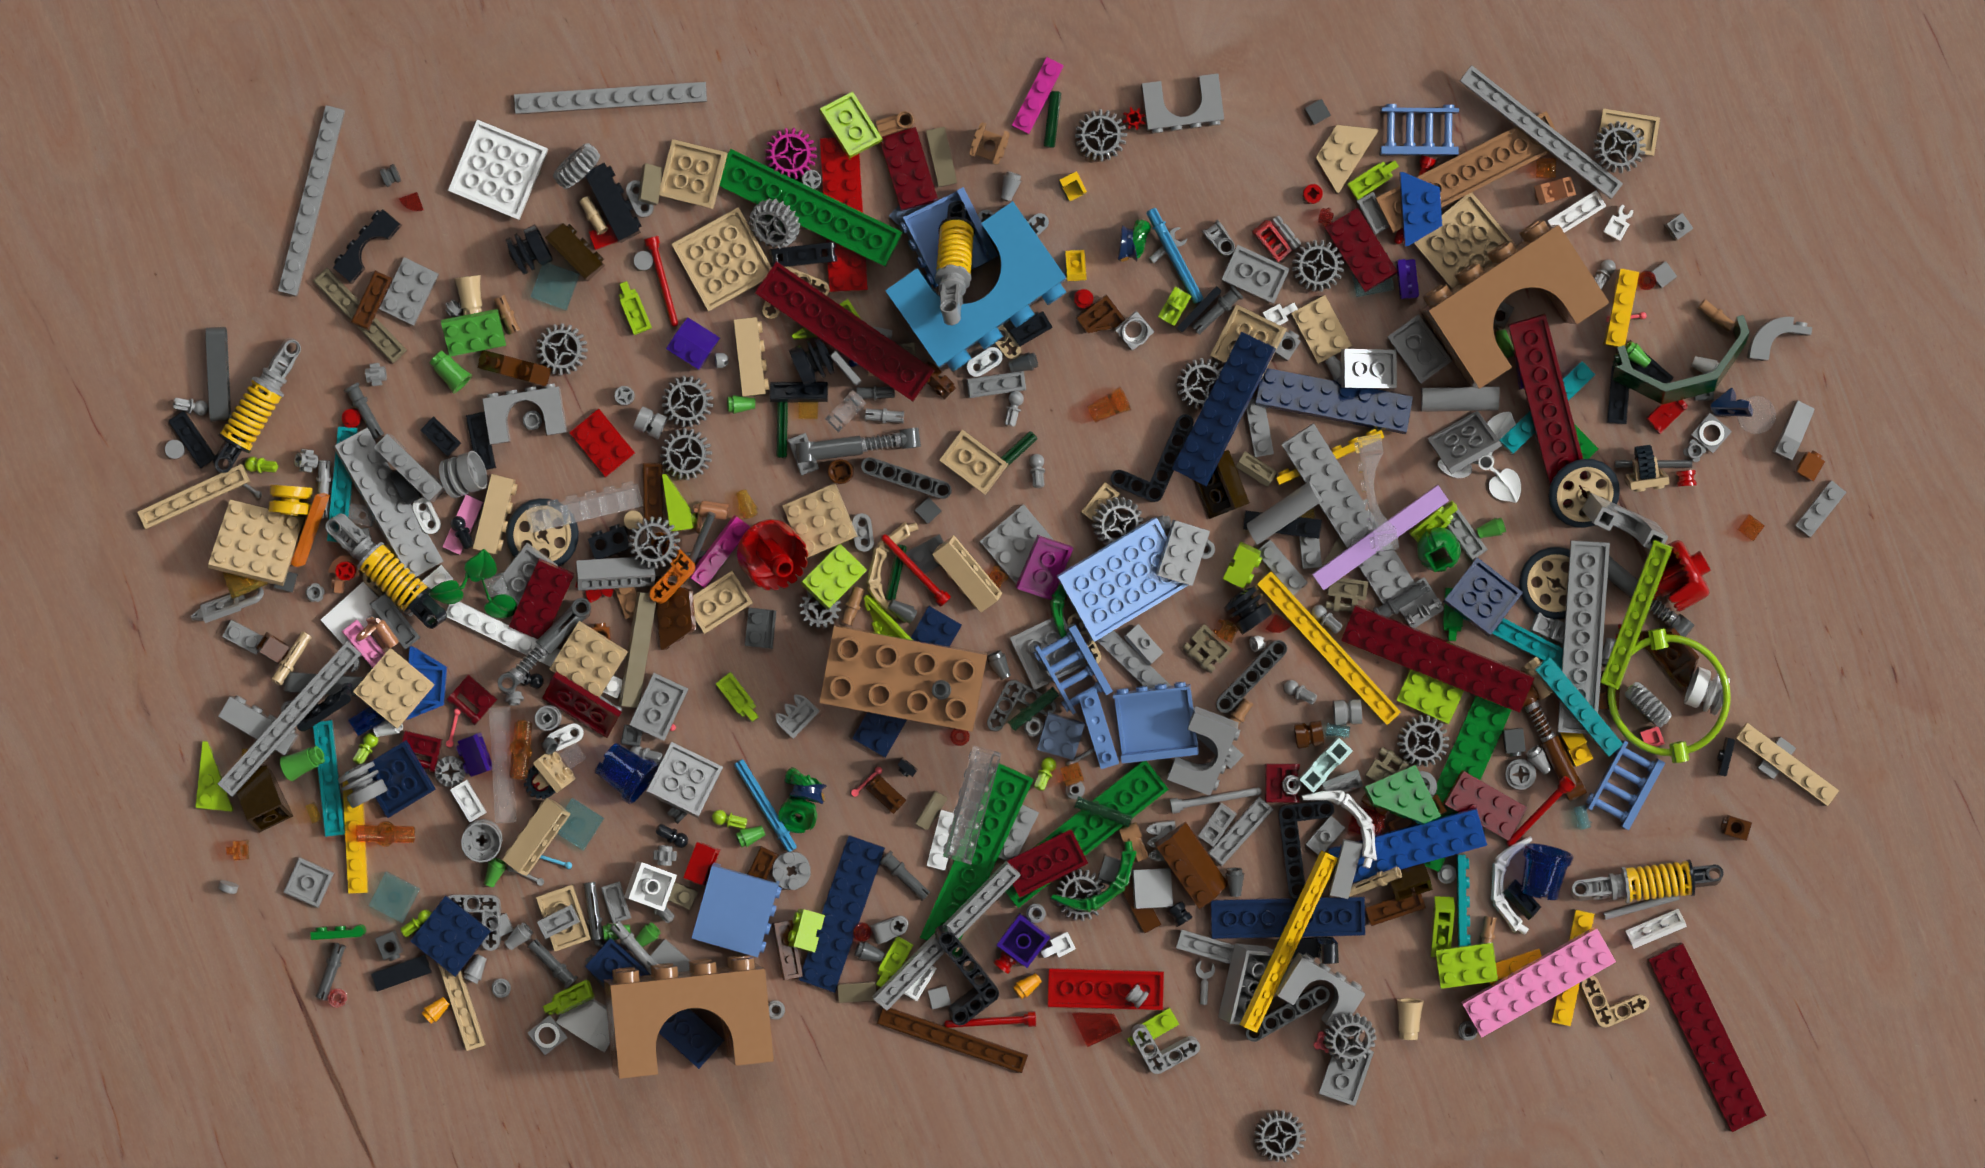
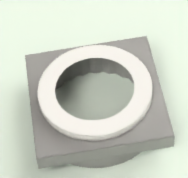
M1137 311L1114 329L1132 350L1143 344L1154 333L1153 329ZM1132 321L1140 323L1142 327L1141 334L1136 338H1130L1125 333L1126 326Z
M1709 413L1691 435L1710 452L1714 453L1732 431ZM1711 424L1718 426L1721 432L1719 439L1714 442L1706 440L1703 435L1705 427Z
M551 1015L528 1032V1035L544 1055L568 1038ZM544 1027H550L556 1033L555 1040L550 1044H544L539 1039V1032Z

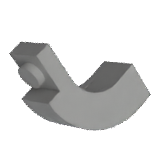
M1781 317L1771 320L1760 327L1752 337L1747 358L1768 361L1771 345L1777 336L1782 333L1809 336L1812 333V327H1807V323L1796 322V325H1793L1794 317Z

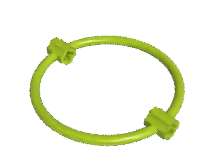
M1665 628L1649 630V637L1636 643L1632 655L1651 645L1652 650L1668 648V642L1684 644L1700 652L1714 666L1721 681L1723 703L1719 718L1710 732L1694 744L1687 746L1686 741L1670 743V749H1664L1641 741L1628 730L1617 710L1615 689L1608 686L1610 713L1620 732L1638 748L1655 755L1671 756L1672 763L1689 761V753L1695 752L1707 745L1723 727L1730 708L1731 693L1729 681L1719 660L1702 644L1687 637L1666 634Z

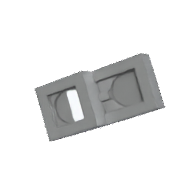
M1540 612L1535 615L1530 627L1531 630L1561 643L1564 642V622L1544 617Z
M1221 802L1198 836L1214 847L1237 813Z

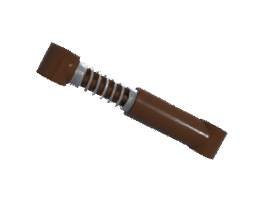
M1532 684L1523 707L1530 714V718H1532V722L1535 724L1534 727L1538 729L1537 732L1539 731V736L1542 737L1540 744L1559 781L1564 776H1567L1576 786L1571 792L1565 793L1570 802L1586 794L1587 791L1577 775L1558 735H1555L1554 731L1550 730L1549 722H1546V717L1541 712L1542 708H1539V696Z

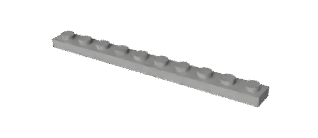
M1472 65L1459 80V82L1609 199H1612L1623 185L1616 177Z
M706 82L514 94L515 114L707 102Z
M325 106L278 289L280 292L298 296L345 114L343 109Z
M1114 630L1097 640L1148 689L1155 688V685L1166 684L1167 687L1171 686ZM1197 733V737L1217 755L1218 749L1216 744L1210 738ZM1233 744L1231 746L1234 748L1230 758L1226 757L1224 761L1230 769L1244 756Z
M347 641L220 780L218 785L233 797L362 653Z
M1005 861L943 925L949 926L959 938L1021 876L1020 873ZM935 933L872 996L884 1009L888 1010L945 953V950L936 939ZM944 934L941 939L947 938L949 934Z

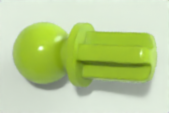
M249 457L244 463L245 468L250 472L275 473L278 469L277 462L268 461L264 458Z
M367 733L363 738L364 745L359 744V750L353 758V762L357 765L363 764L368 755L373 752L370 748L378 744V737L374 733Z
M1050 757L1042 761L1041 767L1043 770H1038L1039 775L1034 788L1039 791L1045 790L1049 779L1052 778L1050 772L1056 769V761Z
M717 810L712 815V821L716 825L727 823L728 828L732 826L740 829H745L747 825L746 818L732 815L733 813L727 816L723 810Z
M429 910L420 911L417 919L412 917V921L400 929L402 934L406 938L421 928V925L425 923L432 913Z

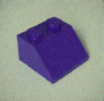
M687 318L666 349L700 370L720 340V337Z
M482 733L458 741L459 745L456 748L459 756H463L465 760L463 767L466 774H470L473 777L494 769Z

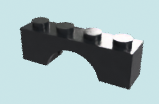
M384 209L381 211L377 210L371 217L373 221L369 226H363L359 231L360 236L357 240L353 239L346 248L348 250L344 255L340 254L334 261L335 266L333 268L350 283H354L365 270L362 263V251L365 245L375 238L390 240L402 226Z

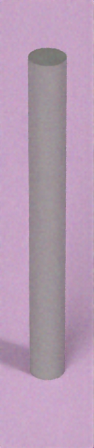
M1671 894L1670 898L1664 896L1661 899H1651L1604 912L1603 914L1605 920L1677 901L1680 898L1679 895L1674 897Z

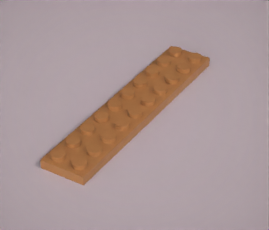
M1547 111L1537 115V117L1556 131ZM1516 126L1416 178L1440 187L1442 208L1550 152ZM1400 186L1375 198L1392 233L1403 228Z

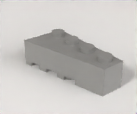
M1235 943L1219 1010V1018L1229 1024L1240 1025L1274 950L1267 946Z

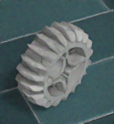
M1099 109V115L1097 116L1093 110L1091 111L1092 118L1085 114L1084 117L1087 121H1079L1083 128L1076 127V130L1081 132V134H1075V138H1081L1076 144L1077 146L1083 144L1080 152L1087 150L1088 152L1085 155L1087 158L1091 153L1094 154L1092 157L1093 161L1096 160L1097 155L1100 156V162H1103L1104 155H1106L1107 160H1111L1110 153L1116 157L1118 154L1115 150H1123L1119 143L1126 144V141L1121 139V137H1127V133H1121L1122 130L1126 129V126L1119 127L1122 119L1115 121L1114 119L1117 114L1114 113L1112 117H1108L1110 114L1109 110L1106 111V115H1102V109ZM1098 120L1097 130L1085 133L1087 127L1092 122ZM1104 120L1110 122L1115 127L1116 132L1107 131L1104 128ZM1100 126H1102L1103 134L1108 135L1106 138H1103L1102 145L1100 144L1099 137L1092 136L1096 133L1099 134ZM1117 138L1116 143L1110 149L1104 151L1105 141ZM1086 139L1097 141L1098 151L1092 149L1087 144Z
M1616 121L1615 128L1612 123H1609V130L1606 127H1602L1604 135L1599 132L1597 133L1601 140H1594V143L1599 144V147H1594L1593 151L1600 152V154L1595 155V158L1602 157L1598 164L1602 165L1606 162L1607 164L1604 169L1608 170L1612 166V173H1615L1616 168H1618L1619 173H1623V167L1629 172L1631 171L1629 165L1636 168L1635 160L1637 162L1642 161L1638 154H1645L1640 148L1646 147V144H1640L1639 141L1643 140L1644 137L1637 138L1636 135L1640 133V130L1632 132L1634 129L1633 124L1627 129V122H1624L1622 127H1620V122ZM1617 132H1624L1632 139L1623 141L1617 135ZM1611 134L1612 146L1604 150L1605 140ZM1617 142L1619 143V145H1624L1628 143V145L1624 146V148L1622 149L1623 152H1620V150H1611L1614 149L1615 146H1617ZM1634 145V154L1628 161L1626 150L1629 146ZM1607 155H1618L1622 163L1613 162Z
M590 143L583 144L557 167L553 174L554 179L564 189L574 186L593 169L599 161L600 154Z
M770 198L766 201H761L753 208L749 224L752 225L750 230L755 231L754 236L760 238L759 242L764 241L766 246L771 244L772 248L777 246L779 249L784 246L787 247L795 241L801 224L798 222L799 217L794 216L795 211L790 210V205L785 206L784 201L779 203L777 199L772 201Z
M1313 240L1312 247L1307 242L1306 250L1302 246L1299 248L1302 254L1295 253L1299 260L1292 261V263L1298 264V267H1293L1292 271H1299L1294 277L1298 278L1301 276L1302 279L1298 282L1300 285L1304 281L1307 282L1305 289L1313 285V292H1315L1316 286H1319V291L1322 292L1323 285L1329 290L1331 288L1329 282L1333 285L1337 284L1334 277L1341 279L1337 271H1344L1343 268H1338V265L1344 264V261L1337 260L1342 254L1335 255L1334 252L1338 248L1335 247L1331 251L1329 249L1331 247L1330 242L1326 247H1324V240H1321L1320 246H1317V241ZM1318 250L1315 260H1303L1306 254ZM1323 252L1330 255L1334 266L1324 262ZM1320 256V265H1323L1324 268H1320V271L1317 272L1316 267L1309 264H1316ZM1302 266L1308 267L1313 271V280L1305 275ZM1322 271H1333L1327 280L1318 282Z
M561 323L560 329L554 324V331L547 327L546 330L549 334L541 333V336L545 338L544 341L537 340L538 343L542 344V347H536V350L542 351V353L536 356L537 358H544L540 361L541 365L547 363V368L553 367L552 374H555L557 369H559V375H563V370L565 369L569 375L571 374L569 368L572 367L574 371H577L578 369L575 364L583 365L579 361L580 358L586 360L587 357L582 355V352H588V349L582 348V345H586L587 341L580 342L584 335L576 336L579 331L577 328L571 332L572 325H568L567 330H565V324ZM564 334L559 343L549 342L553 336ZM570 336L577 344V352L571 350L568 346ZM564 344V348H567L571 353L562 352L560 355L557 348L553 346L561 347ZM547 347L555 351L554 363L548 358ZM567 355L575 357L572 362L560 365L563 357Z
M1200 358L1199 365H1197L1196 360L1192 361L1193 367L1187 363L1186 367L1189 370L1181 369V372L1185 375L1184 377H1177V379L1183 380L1182 383H1177V387H1183V390L1178 391V394L1185 393L1186 395L1181 400L1185 401L1188 398L1190 400L1187 403L1188 406L1194 402V409H1197L1199 404H1202L1201 409L1203 408L1209 396V386L1216 383L1223 369L1221 367L1217 371L1215 369L1218 366L1217 362L1212 367L1210 366L1211 359H1208L1207 364H1204V359ZM1200 368L1208 369L1216 376L1205 378ZM1192 371H1195L1196 383L1187 387L1188 376ZM1200 377L1203 381L1208 382L1212 380V382L1208 383V386L1206 385L1205 391L1202 387L1193 388L1197 386V383H1200L1198 381ZM1199 390L1202 392L1205 400H1198L1192 397L1189 392Z
M682 376L683 382L681 383L678 378H675L677 385L674 386L670 382L671 391L666 388L664 389L666 393H669L668 397L662 396V399L667 400V403H662V407L668 406L669 408L664 413L668 414L671 412L672 415L668 419L677 418L674 423L676 425L679 424L680 420L682 421V427L686 426V422H689V426L693 427V421L700 425L699 418L701 417L702 420L706 421L707 418L703 414H711L709 410H706L707 406L713 407V404L708 403V400L714 399L713 396L707 397L711 389L705 391L704 388L707 384L703 383L700 386V378L695 383L693 382V376H690L689 381H687L686 376ZM683 386H694L700 392L689 395ZM679 390L681 399L672 406L673 395ZM685 396L695 398L690 402L691 408L687 407V405H681L685 401ZM703 397V407L697 414L694 407L695 402ZM686 408L692 417H681L675 411Z
M684 428L682 435L679 430H676L677 437L669 434L672 441L670 442L665 439L664 442L668 444V447H661L662 450H666V454H660V457L667 458V460L662 462V465H670L666 468V471L668 472L673 469L674 471L671 474L673 477L678 472V479H682L683 474H686V480H690V474L696 479L697 471L703 475L704 472L701 468H709L704 463L705 461H712V459L706 458L707 455L712 454V451H706V448L711 447V444L704 445L703 443L707 438L704 437L700 440L701 432L694 436V429H691L690 434H687V429ZM687 438V442L682 449L672 448L677 441ZM693 440L700 445L702 455L693 452ZM686 449H689V453L696 457H687L685 460L683 459L684 456H681L677 451L685 452ZM671 453L680 457V469L672 462ZM690 460L700 461L695 468L685 470Z
M1113 497V501L1106 499V505L1100 503L1101 510L1095 509L1098 516H1092V519L1097 521L1092 524V527L1096 528L1093 532L1095 535H1098L1097 539L1103 541L1105 546L1139 527V523L1144 521L1142 517H1139L1142 512L1137 510L1138 506L1132 504L1130 499L1126 501L1124 497H1121L1119 500L1117 497ZM1124 508L1129 513L1119 515L1115 509ZM1109 514L1110 517H1109L1108 521L1105 522V519H1106L1107 515ZM1117 518L1121 520L1118 526L1115 525ZM1130 523V526H1129L1128 530L1126 531V526H1127V524ZM1116 530L1120 536H1109L1106 532Z
M650 517V523L644 518V525L640 522L636 523L639 530L635 528L631 530L636 535H629L630 539H634V543H628V546L635 547L630 553L634 554L637 552L638 555L634 557V560H638L641 557L640 565H644L647 561V568H651L652 563H654L655 569L658 568V562L661 563L662 567H665L666 563L664 560L666 559L671 563L672 559L669 556L677 557L673 550H680L679 546H675V542L678 543L681 540L674 539V536L678 535L679 532H671L675 526L671 525L668 528V520L661 524V517H658L657 523L654 517ZM651 527H660L667 534L659 537ZM646 530L647 541L639 545L640 536ZM652 537H653L654 539H658V540L663 539V540L659 541V544H657V545H658L657 547H655V546H647V547H646V545L650 544V541H651V538H652ZM669 540L668 551L663 555L661 546L665 541ZM652 549L657 555V559L647 557L642 551Z
M1635 682L1625 692L1626 698L1657 727L1666 725L1672 717L1671 712L1641 683Z
M1419 715L1418 722L1412 717V725L1406 721L1405 725L1408 728H1400L1402 732H1405L1404 736L1401 734L1397 736L1403 739V742H1397V745L1404 746L1399 752L1403 753L1406 751L1407 753L1403 758L1406 760L1411 757L1410 764L1417 760L1416 766L1420 767L1421 761H1423L1424 767H1428L1429 760L1432 765H1435V757L1439 761L1442 760L1438 755L1439 753L1446 755L1442 747H1449L1448 744L1443 743L1444 740H1449V737H1443L1442 735L1447 733V729L1440 731L1443 724L1439 723L1436 726V718L1429 722L1430 716L1428 715L1425 721H1423L1422 715ZM1427 725L1432 727V729L1425 734H1421L1416 730V727ZM1410 732L1414 735L1416 739L1415 744L1411 749H1409L1408 747V736ZM1437 733L1439 743L1435 750L1431 745V739ZM1417 734H1418L1420 737H1423V738L1427 737V738H1428V740H1427V742H1428L1427 745H1428L1430 748H1428L1426 745H1423V744L1419 745L1418 742H1420V741H1419V737L1417 736ZM1421 748H1425L1431 755L1419 757L1414 755V753Z
M1079 869V875L1075 876L1074 871L1071 872V878L1067 874L1064 875L1067 880L1066 883L1060 880L1059 883L1063 885V888L1057 887L1056 890L1061 892V894H1057L1058 896L1065 897L1067 887L1073 882L1076 888L1075 893L1067 898L1081 899L1076 897L1079 891L1077 886H1079L1083 893H1087V896H1084L1086 898L1096 892L1100 894L1101 890L1106 888V885H1098L1102 879L1098 878L1095 881L1096 873L1089 877V870H1086L1085 875H1082V869ZM1079 880H1087L1095 887L1085 889L1081 886ZM1065 905L1061 909V912L1068 910L1067 917H1070L1073 913V920H1077L1078 915H1081V921L1085 920L1084 915H1088L1089 920H1091L1092 916L1090 913L1092 912L1096 916L1099 915L1094 910L1083 912Z
M1349 1012L1348 1017H1345L1342 1013L1341 1019L1335 1017V1023L1329 1022L1330 1028L1325 1030L1328 1035L1324 1036V1040L1326 1041V1048L1329 1049V1054H1334V1059L1338 1060L1340 1058L1343 1063L1348 1059V1062L1351 1064L1353 1059L1359 1062V1057L1361 1056L1366 1059V1052L1371 1054L1372 1050L1370 1047H1375L1373 1041L1376 1040V1035L1374 1034V1027H1371V1021H1367L1365 1016L1360 1018V1014L1356 1013L1353 1017L1352 1013ZM1362 1029L1365 1031L1363 1042L1359 1039ZM1338 1034H1340L1342 1038L1340 1041L1341 1044L1339 1046L1336 1045V1037ZM1349 1036L1352 1037V1036H1353L1354 1039H1353V1038H1352V1039L1349 1038V1040H1347L1346 1037H1349Z
M1274 1110V1117L1267 1113V1121L1263 1117L1260 1119L1264 1123L1263 1126L1261 1124L1256 1125L1261 1131H1254L1255 1135L1260 1136L1254 1139L1255 1143L1261 1142L1257 1149L1261 1150L1264 1148L1261 1154L1265 1156L1269 1153V1160L1274 1155L1276 1162H1279V1156H1282L1283 1162L1287 1161L1286 1155H1289L1291 1160L1294 1159L1292 1152L1294 1151L1299 1155L1300 1152L1296 1148L1303 1149L1304 1145L1299 1142L1306 1141L1305 1137L1300 1136L1306 1133L1305 1129L1299 1130L1303 1123L1296 1124L1299 1118L1296 1116L1291 1119V1112L1285 1117L1284 1110L1281 1111V1116H1278L1277 1110ZM1280 1121L1291 1124L1295 1130H1283ZM1275 1122L1274 1132L1264 1136L1268 1126ZM1278 1127L1282 1134H1286L1282 1137V1145L1278 1138L1275 1139V1136L1278 1135ZM1296 1136L1293 1145L1286 1150L1285 1142ZM1265 1142L1278 1143L1280 1151L1272 1150Z

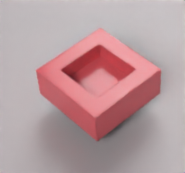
M1657 726L1639 732L1642 741L1649 745L1658 747L1665 744L1660 729Z

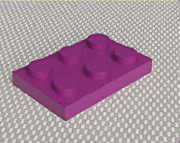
M1037 535L1015 587L1019 590L1052 600V594L1059 584L1057 575L1065 570L1074 548L1070 545Z

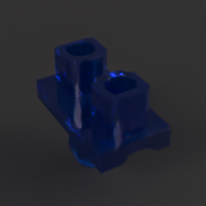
M369 707L348 721L354 728L357 736H360L386 719L372 707Z

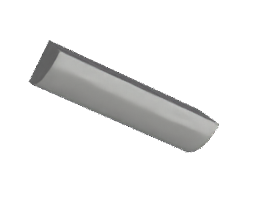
M1473 387L1421 388V412L1498 411L1500 387H1482L1480 389Z
M1309 481L1248 522L1247 528L1258 545L1319 504L1323 499Z
M634 557L577 560L578 590L654 586V563H652L651 568H647V561L644 565H640L641 557L638 560H634Z

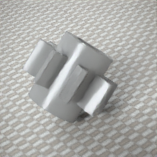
M380 363L369 364L370 368L365 369L367 383L372 382V386H381L382 381L387 380L385 366L380 367Z
M301 449V453L295 455V466L299 467L301 472H312V468L315 469L318 465V456L314 454V450Z
M658 845V850H654L653 860H658L657 865L672 866V861H676L677 851H673V846Z

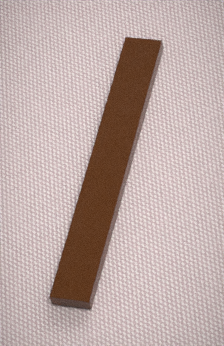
M882 1007L877 1022L879 1025L1019 1073L1023 1072L1028 1054L952 1028H947L893 1008L886 1010Z

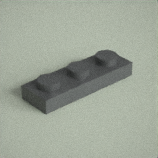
M385 592L370 603L378 616L390 627L405 650L420 639V636Z

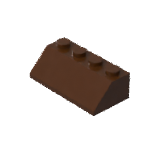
M1186 821L1154 843L1199 909L1214 900L1228 885L1226 879Z

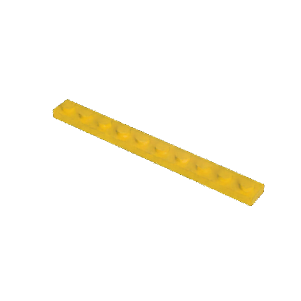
M1271 571L1257 583L1263 592L1386 725L1401 713Z
M1322 850L1320 851L1240 1022L1241 1026L1257 1033L1337 863V857Z

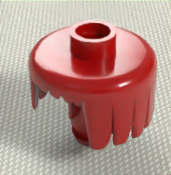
M774 519L760 521L751 526L739 541L737 560L741 569L756 586L762 587L764 590L771 589L777 591L779 587L783 589L789 587L787 581L791 584L795 583L798 579L795 574L801 577L803 574L802 568L805 569L807 567L808 561L806 558L808 557L806 544L788 524Z
M1675 540L1667 544L1673 548L1653 600H1657V597L1660 595L1665 597L1670 594L1669 601L1676 603L1674 608H1677L1676 611L1680 612L1708 597L1710 590L1703 575L1710 572L1711 569L1701 551L1691 555L1682 541Z

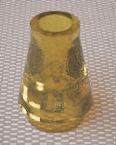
M747 490L737 492L740 516H743L744 519H749L758 515V507Z

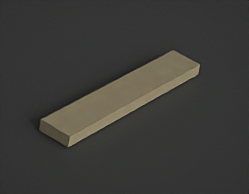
M326 268L313 282L352 321L360 301ZM376 317L369 331L357 326L393 364L407 351Z
M637 592L619 700L620 706L637 708L640 703L656 602L650 598V593Z

